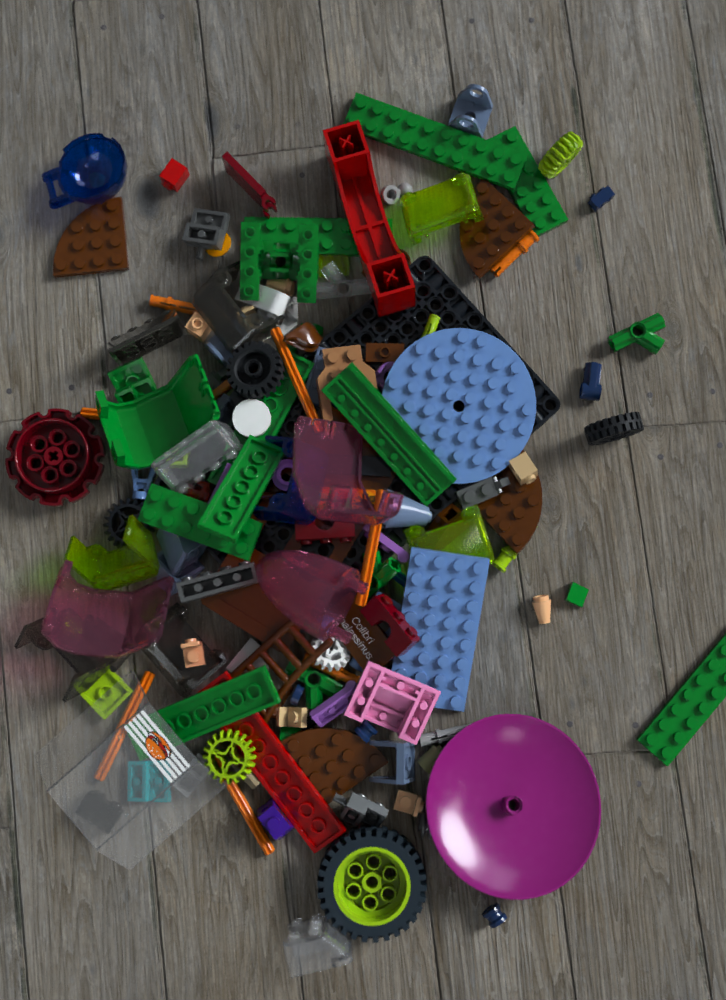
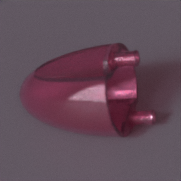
M297 550L274 551L261 557L256 565L258 583L266 597L283 615L321 641L333 637L345 645L350 642L352 633L338 627V625L346 617L357 592L363 595L368 589L369 583L360 580V572L357 569L321 555Z

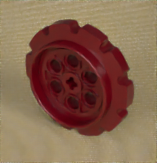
M53 408L48 409V413L45 416L40 412L28 416L21 422L23 429L21 431H13L6 447L11 452V456L5 459L6 470L10 479L18 480L15 488L31 501L39 498V503L44 506L60 507L64 505L66 499L71 503L83 499L90 493L89 485L98 484L105 468L100 463V459L106 456L105 446L99 435H93L96 428L80 414L71 417L72 413L66 409ZM63 435V440L60 443H56V437ZM44 441V442H45L44 448L41 449V450H38V448H37V447H38V444H39L40 442ZM78 447L77 453L70 455L71 448ZM57 455L58 460H55L53 456ZM41 460L40 467L35 469V461ZM73 465L74 471L71 474H67V467ZM51 472H55L56 476L54 480L49 481V474Z

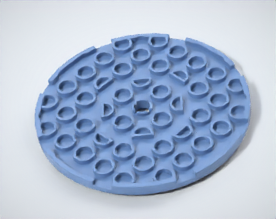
M443 329L418 339L407 347L394 362L382 390V395L457 478L453 484L481 481L494 476L509 466V461L517 457L524 449L535 422V389L523 361L503 341L475 329ZM455 401H461L464 404L461 412L454 410L453 404Z

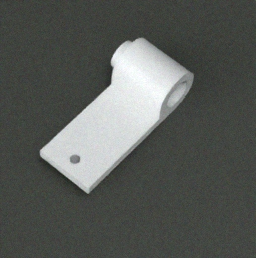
M260 284L259 301L240 300V287L235 299L268 312L266 316L277 320L278 317H283L291 297Z

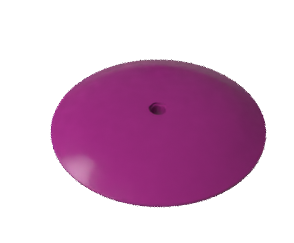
M500 714L480 719L466 726L442 749L434 763L427 785L426 814L430 834L439 854L460 879L487 895L510 900H524L540 897L557 890L569 882L582 869L590 857L598 837L601 823V798L597 780L590 763L580 748L564 732L552 724L535 717L521 714ZM510 800L515 802V809L513 811L508 806Z

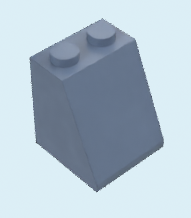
M159 529L156 534L173 576L200 560L208 547Z

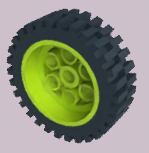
M361 825L360 829L355 830V827L349 829V833H343L338 840L335 839L331 843V847L327 848L325 856L321 860L317 880L320 906L322 910H325L326 918L332 920V926L335 929L340 927V933L346 935L347 932L350 933V938L356 940L358 936L361 937V942L367 943L368 938H373V943H379L378 938L381 937L384 938V941L390 940V935L394 934L396 938L400 935L401 929L406 931L410 928L409 923H414L417 920L416 914L421 913L423 909L422 903H425V891H427V879L423 862L411 842L409 843L403 834L400 836L398 831L394 829L390 831L386 826L377 828L375 825H371L368 828L365 825ZM371 856H376L379 858V862L372 865L368 862V859ZM352 865H359L361 871L359 873H352L350 867ZM387 868H393L396 871L393 876H386L384 872ZM373 876L377 879V883L369 885L366 882L367 878ZM352 885H356L359 888V891L355 894L350 893L348 890ZM387 888L394 891L390 897L383 895V891ZM373 897L376 901L373 905H367L364 902L365 899Z

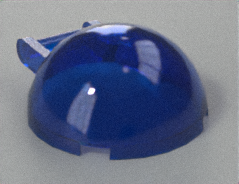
M91 133L71 141L62 149L64 154L59 161V167L42 174V180L46 183L50 198L48 203L51 209H58L73 202L96 205L112 199L123 187L127 176V159L121 145L113 137L110 139L104 137L102 133ZM58 180V184L64 194L56 195L53 181Z

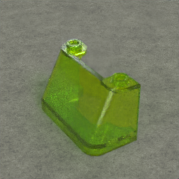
M459 173L455 175V178L414 193L407 192L399 200L406 231L413 245L421 243L423 235L429 237V233L462 221L468 223V219H474L475 223L484 220L471 177L465 173Z
M477 505L466 507L461 512L462 520L426 532L423 527L417 525L403 530L409 552L411 547L489 558V565L495 560L486 527Z

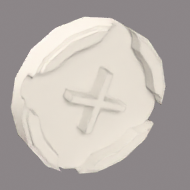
M247 399L235 407L232 421L235 429L241 435L247 438L249 435L259 437L270 427L271 414L269 408L263 402L257 399Z

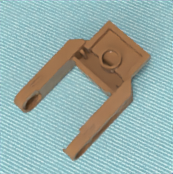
M361 345L322 349L324 370L318 376L316 385L324 437L334 436L335 430L331 401L321 390L350 363L353 362L378 390L375 370L363 362Z

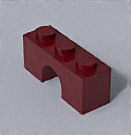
M354 513L334 514V524L328 530H321L316 526L314 515L295 516L296 541L300 542L301 545L312 544V541L319 540L320 544L332 543V540L340 539V542H352L351 539L355 538Z
M385 594L376 595L360 610L371 626L381 624L383 621L390 625L391 634L385 643L396 657L406 654L421 640L416 629L407 623L404 614L394 607L391 598Z

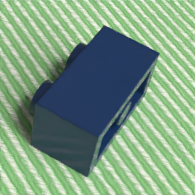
M609 186L602 187L598 191L599 193H594L590 196L588 204L595 212L615 196V193Z

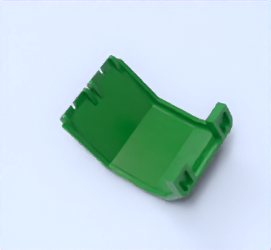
M198 354L189 356L167 385L133 401L117 404L107 401L103 390L95 392L97 413L116 466L139 470L166 462L194 449L219 420L220 410L208 384L209 382Z

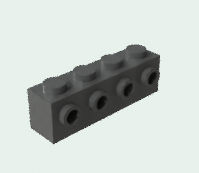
M244 561L238 563L239 566L231 568V566L219 568L220 571L216 573L207 571L201 573V577L194 579L192 576L182 578L181 582L176 583L180 602L185 604L258 584L260 579L256 564Z

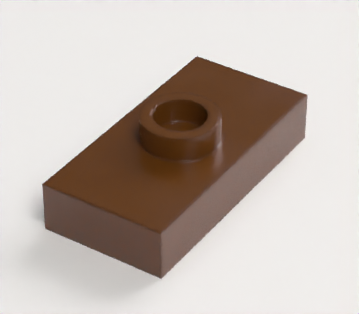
M366 343V363L384 364L386 362H395L404 352V344Z

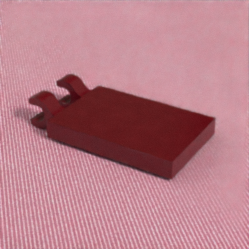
M228 152L223 154L222 160L225 171L263 209L264 216L269 219L270 215L267 213L269 209H272L275 213L277 212L275 199L269 196L266 190Z

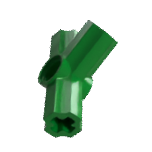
M656 313L607 338L608 344L616 352L633 343H637L656 355L665 340L656 335L655 332L666 327L665 320L662 315ZM633 329H637L640 332V336H636L633 333Z
M378 550L368 599L379 589L386 586L401 571L400 563L392 557L382 563L380 551ZM356 586V587L352 590L356 596H357L358 586Z
M289 662L284 672L291 675L296 668ZM310 666L297 679L305 683L307 709H315L322 704L323 694L332 697L343 687V684ZM312 673L319 676V681L316 684H312L308 680V676Z

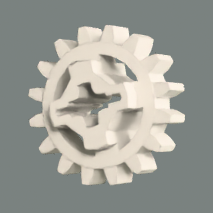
M330 630L328 635L333 640V644L315 662L316 666L322 665L321 670L328 667L329 672L333 668L336 671H339L340 667L344 668L351 658V653L338 636L334 635L332 630ZM315 637L310 644L316 649L323 641Z

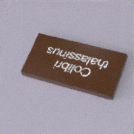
M350 591L329 610L337 618L331 629L363 670L368 661L384 667L395 657L394 653L385 643L389 637L379 624L375 626L370 625L360 612L364 606L355 604L356 595L353 591Z

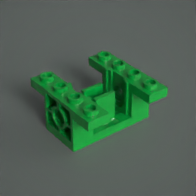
M241 222L240 300L259 301L261 279L297 280L298 303H316L319 274V225L299 224V242L261 240V222ZM278 256L286 259L284 266L277 264L276 258Z

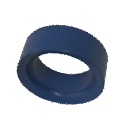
M297 685L289 702L290 704L297 706L305 686Z

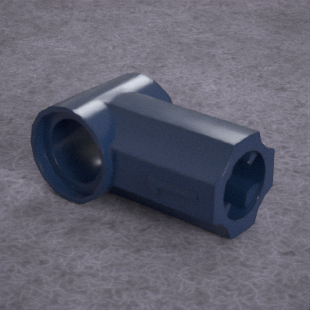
M597 362L585 363L579 399L600 400L602 364Z

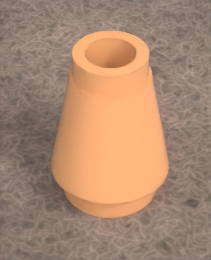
M268 279L266 282V286L278 290L288 296H293L295 282L290 279Z
M549 595L534 596L532 604L539 624L550 623L551 599H549Z

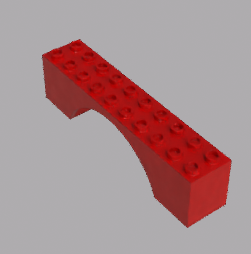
M356 120L323 130L326 157L378 316L381 317L415 307V284L405 255L398 248L387 221L374 175L370 151L360 121Z

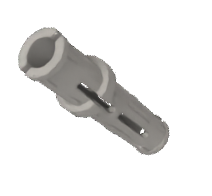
M470 724L443 730L435 729L434 732L421 734L419 739L420 745L423 747L438 743V745L443 744L444 741L451 740L459 731Z

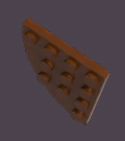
M481 179L468 196L462 210L459 226L463 254L468 265L479 279L534 228V224L489 181Z
M121 196L103 200L92 205L69 224L59 240L54 255L53 276L55 278L129 270L124 208Z
M507 466L494 476L498 480L508 477L510 484L502 487V493L478 503L472 506V508L518 555L531 540L539 523L542 511V487L539 475L536 476V480L532 483L520 485L509 466Z
M316 727L315 729L298 731L280 740L327 804L332 802L336 793L339 795L344 794L389 763L376 746H371L370 742L366 743L358 734L340 728Z

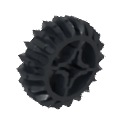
M127 498L125 504L121 499L119 500L120 506L113 503L112 506L115 509L113 511L111 509L107 510L111 515L110 517L104 516V519L109 521L103 524V527L109 528L104 533L106 535L111 534L108 540H115L113 545L116 547L120 544V548L124 550L127 545L128 550H132L134 544L139 549V542L146 545L147 542L144 538L151 539L152 536L148 533L149 531L155 532V529L150 528V525L144 523L141 533L138 529L140 521L137 520L144 502L139 504V500L134 499L132 503L131 499ZM136 509L140 512L137 515L127 516L123 511ZM119 516L121 519V524L119 527H117L118 530H116L115 522L117 517ZM126 519L132 522L131 525L133 529L129 527L126 528V526L128 525ZM131 532L136 537L133 539H122L120 535Z

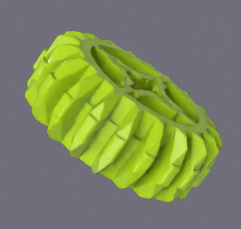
M573 131L567 132L543 156L538 169L548 179L556 177L576 157L583 147V141Z
M232 729L227 730V735L224 730H221L219 735L216 733L212 735L213 740L209 739L207 741L209 746L203 748L207 753L202 755V758L208 759V761L203 763V766L210 767L207 770L208 774L212 771L214 772L212 779L215 780L218 776L220 777L219 783H223L225 778L227 784H231L232 779L235 783H238L240 778L245 780L247 778L246 774L252 773L250 767L256 765L255 762L251 761L257 758V755L251 754L256 748L249 747L252 740L250 739L246 742L244 740L247 736L246 734L239 737V730L235 731L234 735ZM231 741L227 749H216L220 742ZM238 745L243 750L244 758L237 752ZM229 752L233 756V759L230 761L226 757ZM215 755L216 758L220 759L222 762L221 768L216 762ZM232 764L243 765L239 771L228 772Z

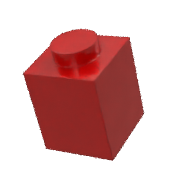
M171 158L159 177L163 187L169 191L174 190L178 192L190 174L187 167Z

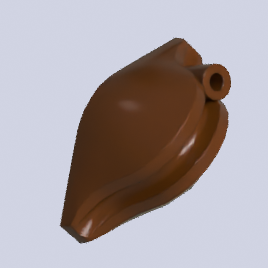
M306 322L287 334L283 341L296 349L315 352L323 337L320 336L314 324Z

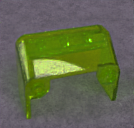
M130 515L123 537V541L127 544L126 546L108 552L98 544L86 547L75 536H71L64 557L65 563L91 586L101 592H109L158 575L160 568L152 534L133 515Z

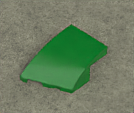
M142 356L107 373L116 389L114 396L118 403L133 401L157 389Z

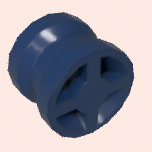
M366 719L363 720L360 726L354 728V731L366 743L370 741L372 735L378 733L377 729Z
M498 903L490 905L482 912V916L488 919L491 929L496 928L507 919V915L501 912Z

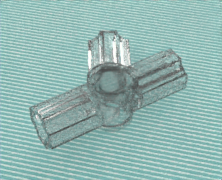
M334 261L328 263L320 270L328 282L317 283L316 300L371 294L366 278L347 280ZM341 284H345L349 290L347 293H340L338 287Z

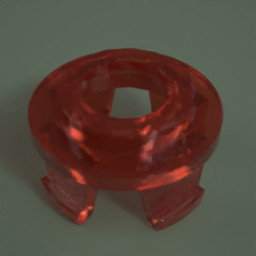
M196 478L195 482L202 487L189 488L186 496L208 503L214 491L212 489L213 485L210 482L205 483L201 481L202 479Z

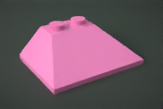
M368 661L344 715L359 722H363L366 719L397 732L398 738L417 745L441 691Z

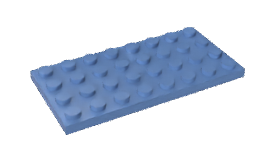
M411 547L401 612L404 614L407 623L416 629L421 640L406 654L399 657L395 656L391 670L440 690L441 693L434 708L464 712L490 559Z

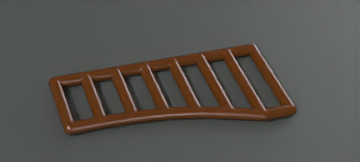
M302 608L234 669L230 675L234 678L241 675L245 670L251 671L255 669L252 664L261 657L283 682V685L278 690V695L282 699L302 673L332 646L333 640L313 617ZM302 618L323 641L316 649L294 626ZM288 631L309 654L302 663L280 639ZM273 644L296 668L289 677L266 652ZM278 704L259 711L266 723H268Z

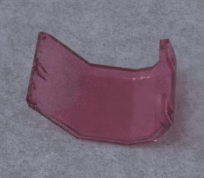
M299 416L297 422L294 423L292 477L306 510L320 520L379 525L396 516L403 501V494L383 490L378 510L376 511L361 481L363 436L352 424L347 423L344 430L345 423L317 418L313 419L311 425V417Z
M69 560L64 561L57 574L40 629V633L55 648L75 655L121 659L160 641L174 583L173 577L161 578L132 592L93 589L79 584L70 575L73 562Z

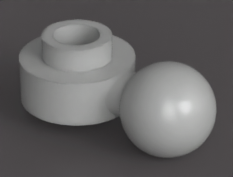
M401 183L398 188L394 185L384 186L380 191V198L385 204H395L400 196L403 198L409 197L412 193V187L409 183Z

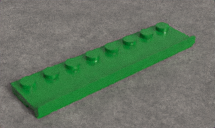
M353 362L321 390L425 506H428L457 480L453 473Z

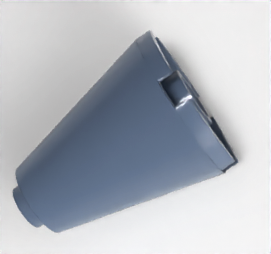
M384 489L388 491L382 528L426 526L427 523H430L432 512L428 506L390 489Z

